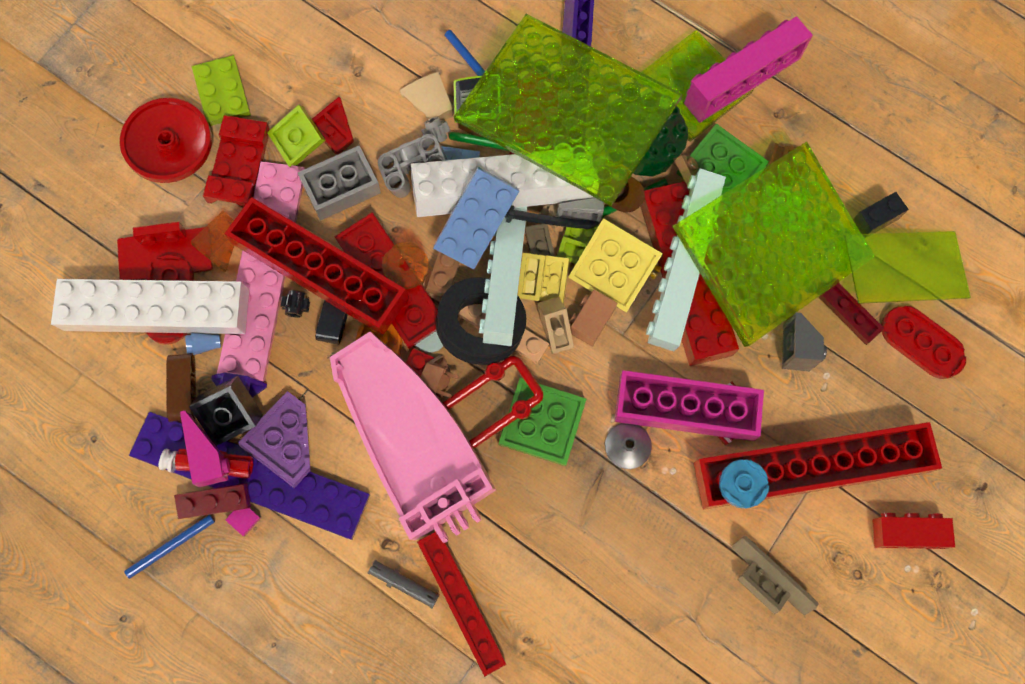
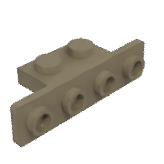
M743 536L733 544L732 550L749 564L738 581L774 614L778 613L787 600L803 615L817 608L819 603L747 536Z

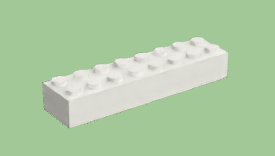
M591 147L411 164V181L417 217L452 214L477 167L519 188V193L512 203L514 208L596 198L600 183Z
M57 279L51 325L63 331L245 334L249 288L242 282Z

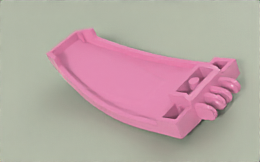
M371 332L331 356L330 362L334 381L339 383L366 450L400 516L399 520L409 539L417 540L435 529L442 542L449 541L442 524L448 522L451 531L457 536L461 531L454 517H456L463 530L468 529V521L462 513L466 509L469 510L473 520L477 523L481 521V516L474 504L496 491V488L464 432L430 387L406 362Z

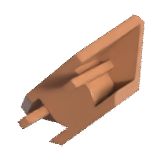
M439 355L426 363L420 378L438 398L443 396L451 398V394L445 392L451 377L459 379L460 376L451 373L445 357Z

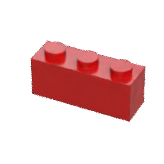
M881 513V517L872 519L875 548H955L953 518H943V514H928V518L920 517L919 513H906L904 517H896V513Z

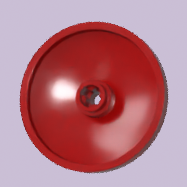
M159 98L139 106L126 119L120 133V149L126 163L137 175L156 183H172L191 176L205 163L212 147V133L204 115L191 103L177 98Z

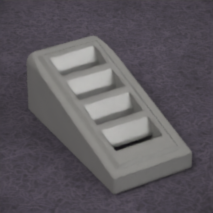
M603 197L559 203L556 217L598 221L600 223L604 211Z

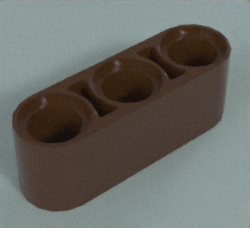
M192 353L168 355L166 360V410L168 421H181V411H186L195 419V415L189 408L190 404L196 399L195 357Z

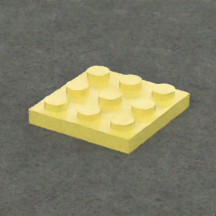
M603 218L568 278L592 292L596 290L618 303L616 307L627 313L663 253Z

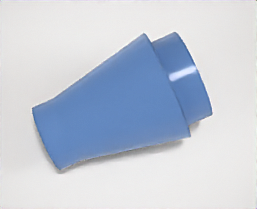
M191 333V335H185L187 354L193 353V355L221 348L219 334Z

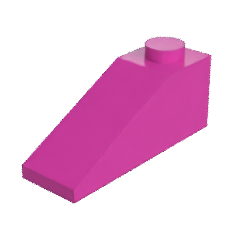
M181 411L180 415L192 484L197 487H203L227 481V473L231 471L228 459L224 458V455L192 415L186 411Z

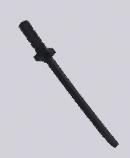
M511 205L505 215L507 223H510L512 219L580 229H591L599 225L598 221L514 210L513 205Z

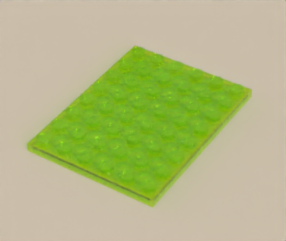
M525 14L454 115V121L612 206L681 100L682 93Z
M808 142L796 147L672 226L744 347L755 343L874 257Z

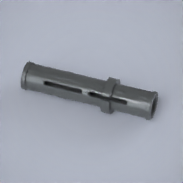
M377 560L373 562V566L368 571L369 575L371 574L387 583V587H394L433 609L439 594L403 576L396 568L392 570Z

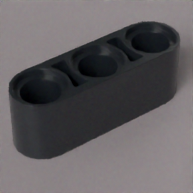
M324 300L315 339L321 342L340 345L348 314Z

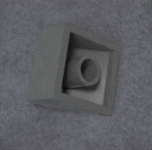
M796 312L783 325L782 369L809 372L826 358L827 347L824 345V337L802 313Z

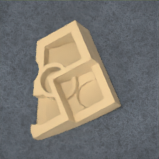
M438 72L418 79L400 90L401 96L403 98L406 97L413 103L414 108L423 112L428 120L433 117H440V120L453 117V108Z

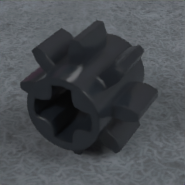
M291 290L287 296H282L280 307H282V310H285V315L301 318L303 312H309L310 302L309 299L305 298V293Z

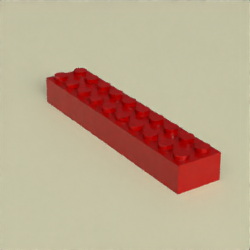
M930 422L701 458L693 463L703 510L731 505L721 494L719 480L723 469L737 460H752L764 469L769 485V491L764 500L926 474L943 469Z

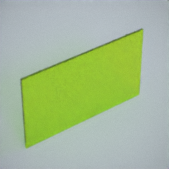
M955 231L844 235L858 304L971 298Z

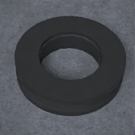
M482 277L459 281L444 293L436 316V331L443 346L456 358L471 364L489 365L503 361L515 352L524 334L527 318L524 305L517 296L512 346L483 343V338L467 333L460 326L458 314L466 306L473 304L483 305V299H488L489 293L484 292L486 279L489 278Z

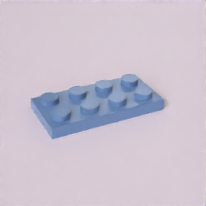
M477 167L437 238L433 249L475 269L518 195L519 188Z

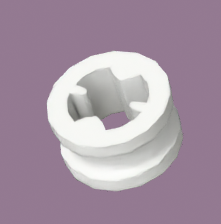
M164 449L159 460V469L163 471L168 469V472L173 473L175 471V457L178 451L171 453L169 449Z

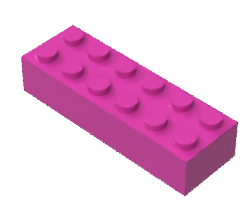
M797 16L789 21L784 20L775 30H768L756 42H749L740 52L731 53L724 62L712 65L708 72L703 75L701 73L696 75L691 80L684 104L698 122H702L800 60L813 36L812 33Z
M622 370L619 379L614 422L755 441L761 435L764 390Z

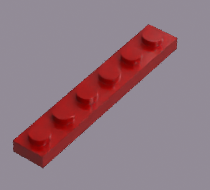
M436 532L417 541L484 677L507 665L446 544L441 541Z

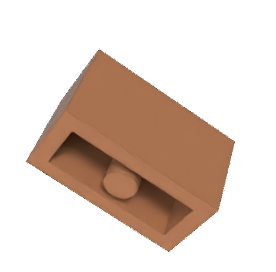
M593 290L590 296L586 294L580 304L583 307L580 313H574L569 321L571 334L593 347L618 303L596 290Z

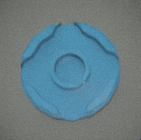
M737 460L723 469L720 475L719 488L722 496L729 504L736 508L747 509L757 506L765 499L769 491L768 477L764 469L752 460Z

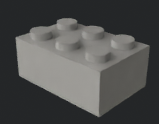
M356 146L298 172L300 181L320 221L381 194L379 183L360 146Z

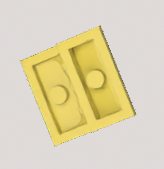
M523 252L517 296L521 299L546 301L559 297L564 303L570 258Z

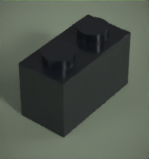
M894 192L860 211L851 223L862 239H865L899 220L909 209L898 193Z

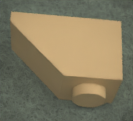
M556 297L537 303L541 323L552 354L574 348L567 309L561 299Z

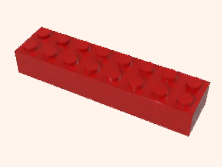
M685 181L645 190V198L640 206L652 246L663 253L658 261V265L662 267L660 272L664 279L667 271L664 270L665 263L673 253V250L670 249L671 242L674 236L677 237L679 229H676V224L680 215L683 216L685 210L682 208V203L685 196H689V190ZM707 248L682 336V343L689 366L731 357L739 350Z
M253 197L249 199L224 233L234 246L382 336L409 299L406 289Z

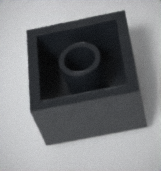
M239 376L198 395L189 406L208 437L216 446L256 427L263 416Z

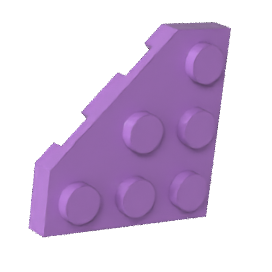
M287 391L260 419L257 426L252 428L238 443L246 452L295 488L311 471L306 405Z

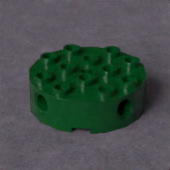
M632 87L619 91L602 112L597 125L599 143L607 156L616 164L619 162L624 167L629 168L628 172L638 176L653 177L666 172L685 150L688 140V127L680 114L679 108L664 96L653 92L649 88Z

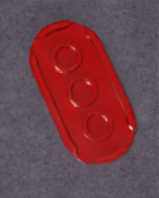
M165 254L156 258L157 260L149 265L145 280L194 281V273L189 263L179 255ZM146 332L152 340L164 345L174 344L187 335V333Z
M898 306L891 309L884 316L881 325L885 328L882 334L887 343L929 375L939 379H948L959 374L964 369L966 356L963 344L918 309L911 306Z

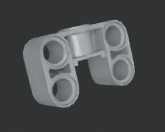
M426 134L382 154L378 159V167L388 190L397 198H403L409 194L411 189L406 175L411 170V164L446 161L447 157L436 137ZM430 145H435L432 150L427 151ZM393 162H394L393 167L390 168V169H387V166H388L390 163H393ZM402 182L400 187L394 189L396 183Z

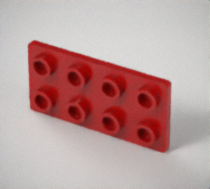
M180 222L133 227V237L117 239L120 280H145L149 265L157 260L156 258L165 254H176L189 263L193 273L213 270L210 231L208 227L185 230Z

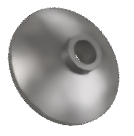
M618 424L610 430L606 437V454L610 461L620 468H638L648 460L651 454V439L648 433L639 425ZM628 440L632 441L634 444L633 448H627L625 442Z

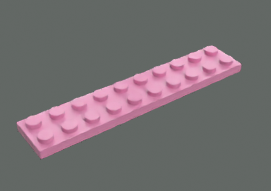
M261 162L253 198L296 223L303 189L298 172L305 170V167H289L284 164ZM242 250L236 282H242L249 288L246 333L225 334L217 374L225 372L244 375L265 383L285 276Z

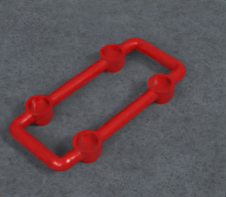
M510 356L500 363L487 365L486 373L443 402L444 406L449 410L490 380L500 381L503 379L505 370L512 365L516 367L534 393V396L527 401H516L510 413L469 440L473 449L517 418L521 420L527 419L531 415L532 408L543 399L542 388L524 362L517 356Z

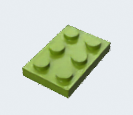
M234 55L191 66L204 116L209 126L221 124L224 115L238 118L251 116Z

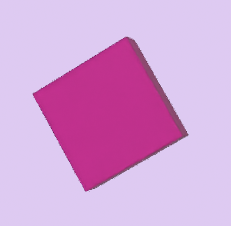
M248 508L233 511L225 520L245 537L261 518L252 509Z

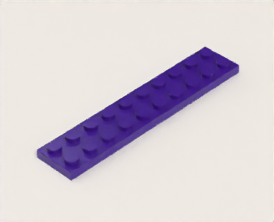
M149 412L129 456L159 467V460L164 449H169L171 453L179 451V449H186L185 438L181 423L169 422L168 418ZM229 441L216 446L220 451L227 452L228 454L253 457L239 445ZM254 457L253 472L250 478L228 476L227 481L207 485L212 488L247 483L250 502L353 540L370 494L312 472H309L293 488ZM175 469V471L173 472L180 476L191 479V473L188 471H179Z

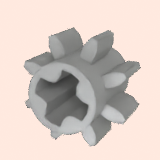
M433 117L424 122L426 128L421 130L423 136L431 134L436 137L439 143L447 139L446 133L450 131L447 121L440 120V117Z

